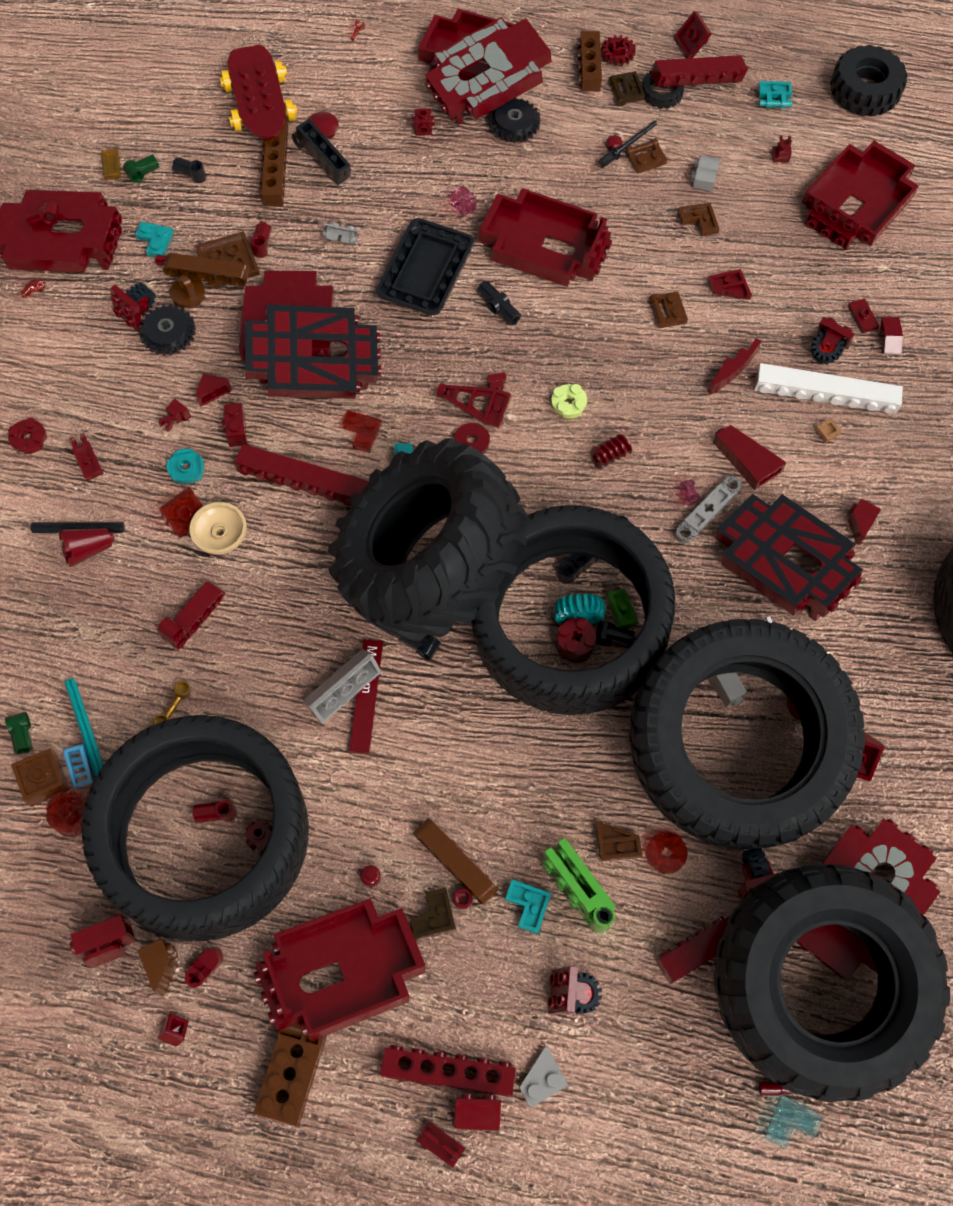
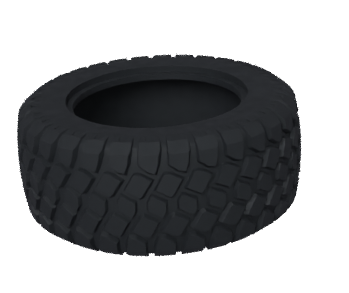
M732 619L701 627L676 641L659 656L648 670L635 696L630 717L629 739L631 756L640 783L653 804L668 820L686 833L707 843L732 849L753 850L776 847L799 839L819 827L835 813L847 798L857 779L858 771H860L863 760L862 754L865 748V733L863 731L865 724L863 712L860 711V701L856 690H853L852 682L847 673L841 670L839 662L831 653L827 654L824 650L825 648L814 639L810 640L806 637V634L794 628L791 630L786 627L787 625L773 621L769 623L760 619ZM726 673L750 674L775 685L793 704L800 718L803 730L802 756L792 778L772 796L766 799L749 800L727 795L707 783L691 764L682 739V718L689 696L701 682Z

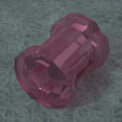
M685 480L680 483L679 489L683 492L684 503L691 504L700 499V495L695 489L694 480Z

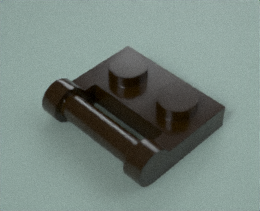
M636 71L609 77L608 82L614 90L618 106H623L629 102L645 100V93ZM622 82L626 95H622L618 83Z

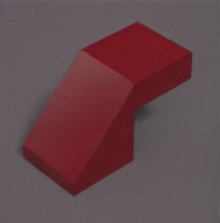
M881 317L880 335H884L882 353L902 354L903 332L900 318Z

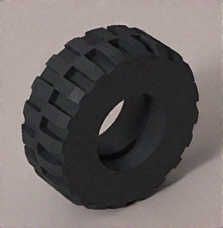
M857 46L846 51L837 61L830 81L831 92L836 102L840 103L843 109L849 110L850 113L870 117L878 114L882 115L892 110L900 101L907 84V71L905 70L904 63L892 51L883 49L880 46ZM861 78H867L873 80L876 83H868L863 81Z

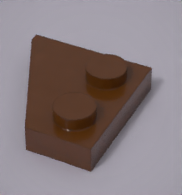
M601 821L595 822L601 862L642 857L639 835L625 832L623 829L615 826H608Z

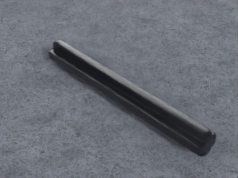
M32 522L30 527L32 533H58L59 530L101 528H107L112 533L125 532L124 522Z

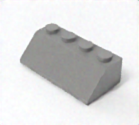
M362 649L360 652L355 653L345 665L340 666L330 678L325 679L315 691L310 692L303 700V703L323 724L377 677L381 670L374 657Z

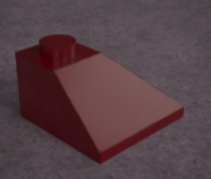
M864 732L865 748L857 777L871 782L885 746Z

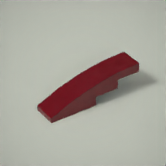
M755 338L748 350L741 348L734 360L727 357L711 383L709 394L712 395L725 387L748 366L758 352L761 340Z

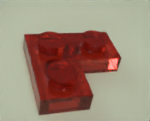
M347 410L342 423V429L357 433L353 443L354 449L371 453L382 425V420Z

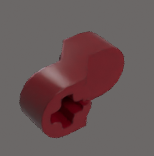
M211 947L205 950L191 965L185 974V981L188 986L192 988L199 987L219 967L223 961V953L219 948Z

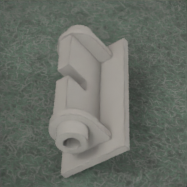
M334 222L324 223L327 231L324 230L323 237L326 240L338 242L339 236H342L341 243L350 245L357 243V237L355 236L360 234L355 227L346 226L345 228L340 227L339 224Z

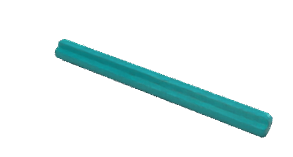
M70 678L64 684L96 778L104 764L77 683L74 678Z

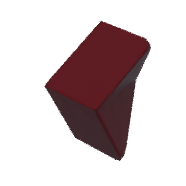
M169 1013L163 1019L158 1039L171 1045L179 1046L184 1041L189 1021Z

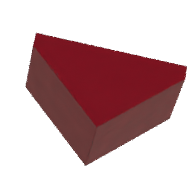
M203 374L196 392L199 406L202 407L231 392L229 380Z

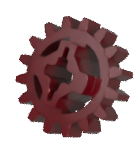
M614 35V38L608 37V41L604 40L601 49L602 56L605 61L609 60V64L615 63V66L620 63L623 66L624 62L629 64L630 60L633 61L636 45L633 44V40L628 41V37L622 38V35L619 37Z

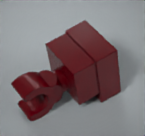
M781 135L779 137L780 142L777 143V146H773L771 150L773 162H789L791 158V135L786 140H783Z
M505 372L488 375V387L503 391L507 379Z
M174 399L166 408L169 416L160 419L159 424L162 427L167 423L168 425L165 429L169 432L173 427L174 421L179 424L183 419L187 421L192 416L188 408Z

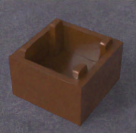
M51 748L11 764L23 801L30 807L70 791L58 755Z

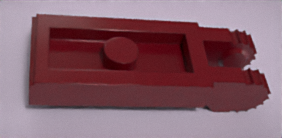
M82 433L80 438L84 444L77 446V442L73 437L69 440L86 481H89L104 473L90 442L87 441L85 434Z

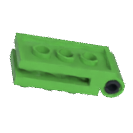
M564 837L558 842L555 851L550 847L544 852L542 867L548 875H553L556 887L561 892L564 891L566 893L569 905L573 909L577 908L590 928L598 934L605 933L615 919L614 910L616 906Z

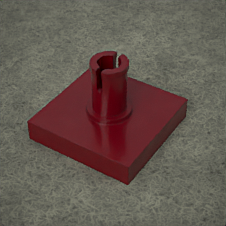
M693 11L674 37L686 56L693 58L701 47L708 42L712 33L697 11Z

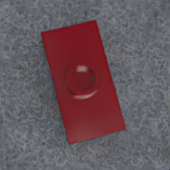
M865 298L848 304V308L862 334L879 328L880 325Z

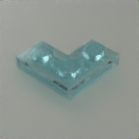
M781 1095L764 1138L784 1149L788 1146L794 1128L812 1138H816L823 1116Z

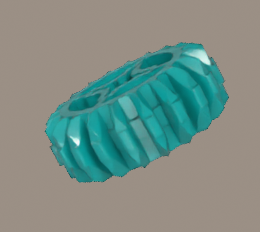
M577 593L558 599L554 603L553 613L555 621L561 625L570 619L585 618L590 624L595 625L596 622H600L605 618L606 607L603 599L598 595Z

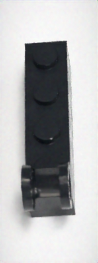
M310 119L296 126V132L292 134V140L299 149L305 148L337 185L350 178L351 165Z

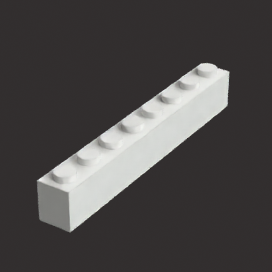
M760 363L756 375L755 391L896 414L902 405L903 386Z

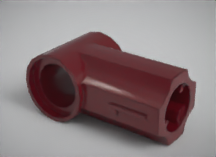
M260 222L256 225L254 236L251 238L252 252L257 258H263L268 254L267 247L272 228L266 222Z
M225 799L215 803L194 805L193 817L196 824L222 820L229 822L235 819L237 815L235 806ZM224 807H230V811L227 814H221Z

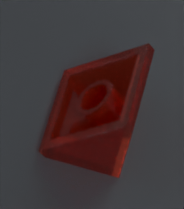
M188 486L158 509L165 523L181 539L190 532L191 520L203 505Z

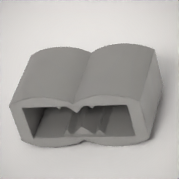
M701 155L700 160L696 159L694 169L697 171H693L691 182H694V188L713 191L720 158Z

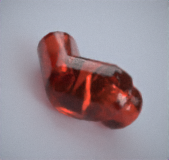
M42 280L30 281L21 290V296L27 299L32 292L43 291L45 289V282Z

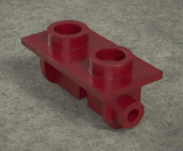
M430 1121L416 1140L452 1168L465 1150L464 1146Z

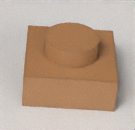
M832 418L819 424L815 429L825 443L836 438L842 432Z

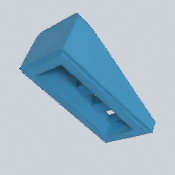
M85 744L64 749L63 754L73 789L92 784L94 780ZM80 752L81 756L72 758V754ZM79 760L83 761L82 764L74 766L73 762ZM85 768V771L75 774V770ZM87 775L88 779L77 782L76 778Z

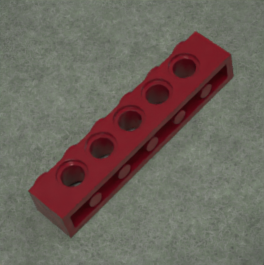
M390 1045V1049L385 1048L380 1075L383 1078L508 1097L513 1096L516 1068L511 1067L512 1063L499 1061L498 1065L490 1064V1060L477 1058V1062L468 1061V1056L455 1055L454 1059L446 1057L447 1053L436 1051L433 1052V1055L424 1054L425 1050L412 1048V1051L408 1052L403 1051V1047L397 1045ZM407 1057L411 1060V1067L407 1070H402L399 1067V1062L402 1058ZM424 1061L432 1062L433 1070L430 1073L421 1071V1064ZM446 1064H451L455 1068V1073L450 1077L445 1076L442 1072ZM469 1067L474 1068L477 1072V1076L473 1080H468L464 1076V1071ZM487 1072H497L499 1076L496 1083H489L486 1079Z

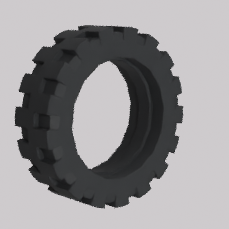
M651 70L645 74L642 88L645 93L646 103H650L652 107L656 106L659 109L663 107L668 109L670 106L674 107L677 103L681 102L685 85L673 86L676 91L671 94H659L650 87L655 83L651 76Z

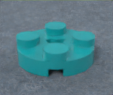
M181 449L173 453V457L170 460L168 459L166 468L175 484L187 485L202 479L205 465L200 454L198 455L191 449ZM184 464H188V466H190L186 470L181 469L182 467H184Z

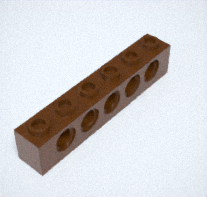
M287 116L282 130L275 138L270 140L263 139V146H265V149H262V159H264V162H261V172H263V175H260L262 189H259V199H262L263 206H284L289 131Z

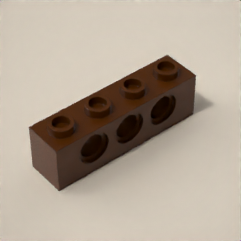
M581 31L580 38H577V48H580L577 52V60H580L578 62V72H581L578 75V84H581V91L600 92L602 83L600 31Z

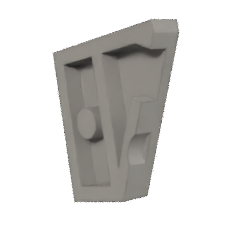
M548 1047L543 1049L519 1087L529 1108L568 1086Z

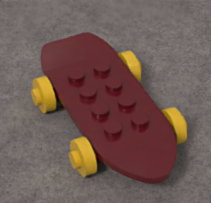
M262 45L233 49L228 57L229 73L228 70L221 71L222 77H219L221 87H225L226 93L232 92L231 85H233L238 110H231L232 116H229L231 127L234 126L235 132L242 131L241 124H244L247 130L255 136L264 140L273 139L282 130L286 116H288L289 122L296 121L295 115L298 114L296 104L293 105L291 99L285 100L284 104L279 83L285 82V76H287L286 66H282L281 60L273 62L271 54Z

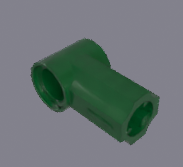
M154 155L147 156L139 161L128 160L123 165V170L133 183L140 182L145 174L160 168Z
M27 712L5 717V724L8 733L11 735L14 753L24 754L30 752L33 746L29 732L31 723Z

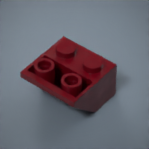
M460 1094V1098H456L455 1129L499 1131L501 1100H496L495 1095H483L482 1099H474L473 1094Z

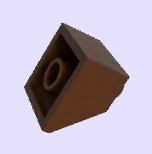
M159 939L137 951L152 990L163 996L166 994L178 966L176 958H179L175 946H172L170 942L167 943L165 940Z

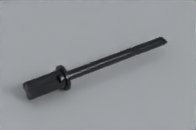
M657 120L618 149L612 147L610 152L598 161L601 167L604 168L613 160L620 159V153L657 125Z

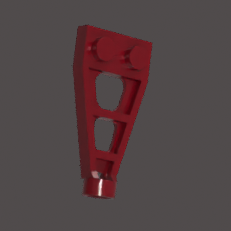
M440 383L436 396L446 399L483 424L500 429L512 394L495 388L456 386ZM459 392L471 394L468 404L457 401ZM484 396L490 398L485 412H480L474 408L473 404L476 397Z

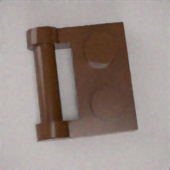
M657 138L635 147L629 146L625 148L626 156L637 174L667 164V158L661 150ZM650 148L653 149L652 151H649V152H646V153H643V154H640V155L635 156V153H638V152H641V151H644V150H647V149H650Z
M678 291L661 295L652 294L648 297L657 318L658 328L687 323L688 318ZM659 303L663 304L668 319L664 318Z

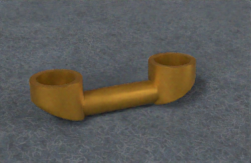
M180 680L175 684L174 691L176 695L165 713L154 717L153 725L169 720L181 700L189 696L191 689L187 681Z

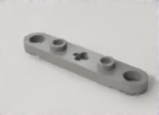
M733 476L726 477L678 526L675 537L680 543H690L735 497L741 488L739 478ZM727 483H734L736 488L731 489L727 487ZM709 507L712 508L711 511H708V512L705 511L706 508H709ZM686 530L690 533V536L684 538L680 532Z

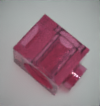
M464 185L450 194L451 206L463 217L476 209V197Z

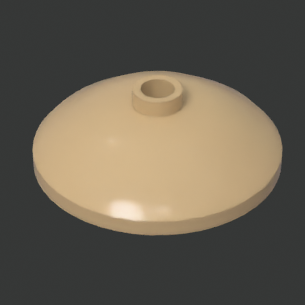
M225 502L205 505L195 513L190 523V536L193 543L203 552L215 555L225 554L237 548L244 540L247 532V523L243 513L234 505Z

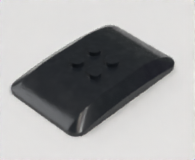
M421 218L411 220L376 288L377 296L383 300L431 316L438 315L447 302L474 244L473 237L467 233Z

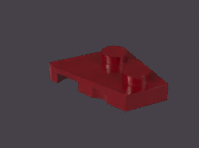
M741 269L708 276L707 281L713 294L746 300L751 299L752 294Z

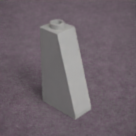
M737 673L721 674L708 679L726 707L732 704L737 706L744 701L743 698L747 691Z

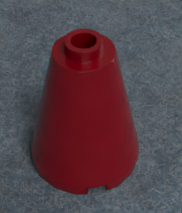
M107 528L65 529L58 531L59 539L63 540L61 547L69 567H73L112 547V543L115 542L112 531L109 532Z

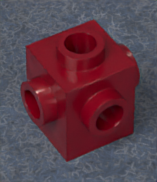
M415 109V116H412V127H415L416 136L432 135L435 117L431 116V109Z
M258 820L247 826L244 833L247 838L245 843L253 851L257 848L263 853L272 831V826L267 821L262 823Z

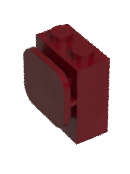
M120 914L70 934L72 941L69 942L72 953L82 958L85 965L97 967L124 956L126 950L123 947L135 943L136 939L131 922Z

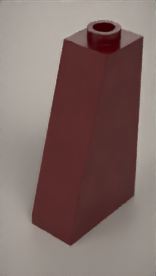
M732 425L719 429L715 434L713 443L754 490L783 472L786 466V462Z

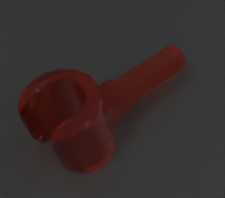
M359 19L355 21L356 28L350 38L352 41H354L359 31L365 29L364 22L361 26H358Z

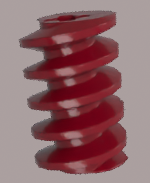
M618 434L616 437H612L610 440H606L604 443L591 449L592 460L598 469H602V464L608 466V461L614 463V458L620 460V455L626 457L627 453H632L630 442L622 434Z

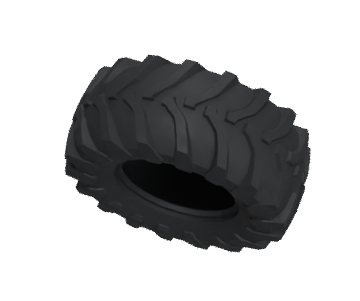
M444 438L438 444L428 440L420 442L412 453L400 451L394 455L390 465L383 471L375 469L370 474L369 483L363 491L352 494L350 497L351 508L347 515L338 518L335 524L340 529L338 539L328 545V552L336 557V561L328 569L329 573L339 583L337 589L349 604L355 606L354 609L363 618L384 632L412 641H421L427 634L439 638L449 633L455 622L469 624L474 620L477 608L485 600L494 602L499 596L498 585L504 576L515 574L518 567L512 560L516 550L525 547L527 543V538L520 534V526L528 520L524 508L517 504L521 500L518 492L511 482L505 480L506 476L502 470L472 446L466 443L462 444L452 438ZM447 518L440 533L431 544L417 556L407 561L411 550L424 533L439 521Z

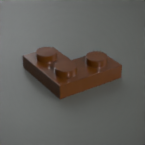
M711 202L678 207L677 212L681 225L698 223L702 236L719 233V226Z

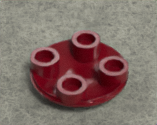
M317 112L308 118L325 137L333 138L335 136L339 123L333 114Z

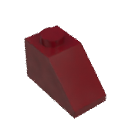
M862 498L858 505L854 503L848 512L852 514L848 522L858 545L862 543L881 511L879 507Z

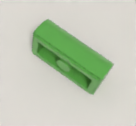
M626 589L608 592L606 596L618 628L628 630L636 626L638 620Z

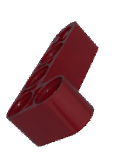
M207 581L173 620L166 617L160 622L157 631L161 638L177 650L182 648L220 604L225 596V592L210 581Z

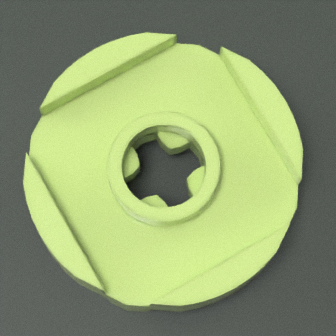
M565 384L554 389L551 406L556 414L563 415V418H576L585 410L587 396L580 385ZM572 399L573 401L572 404H569L565 400Z

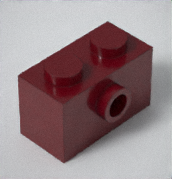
M242 403L223 405L225 420H222L223 431H226L229 447L242 446V444L248 445L245 413Z

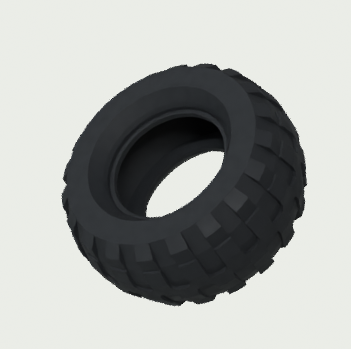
M814 864L788 869L776 874L774 877L753 888L741 904L734 909L727 920V926L717 945L714 987L720 1007V1015L725 1027L728 1029L737 1048L755 1068L773 1082L795 1094L824 1102L845 1100L854 1102L866 1100L881 1091H890L907 1079V1075L913 1070H918L930 1057L929 1051L935 1041L940 1040L946 1024L943 1023L946 1006L950 1005V987L947 986L946 972H948L947 960L944 951L940 949L937 943L936 932L926 916L920 913L913 900L903 891L893 887L880 876L857 868L835 864ZM837 924L857 935L870 951L877 970V992L870 1010L855 1026L836 1034H815L803 1029L790 1014L782 995L781 971L788 951L802 935L820 926Z

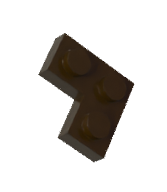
M446 887L426 892L430 913L410 918L415 940L456 930Z

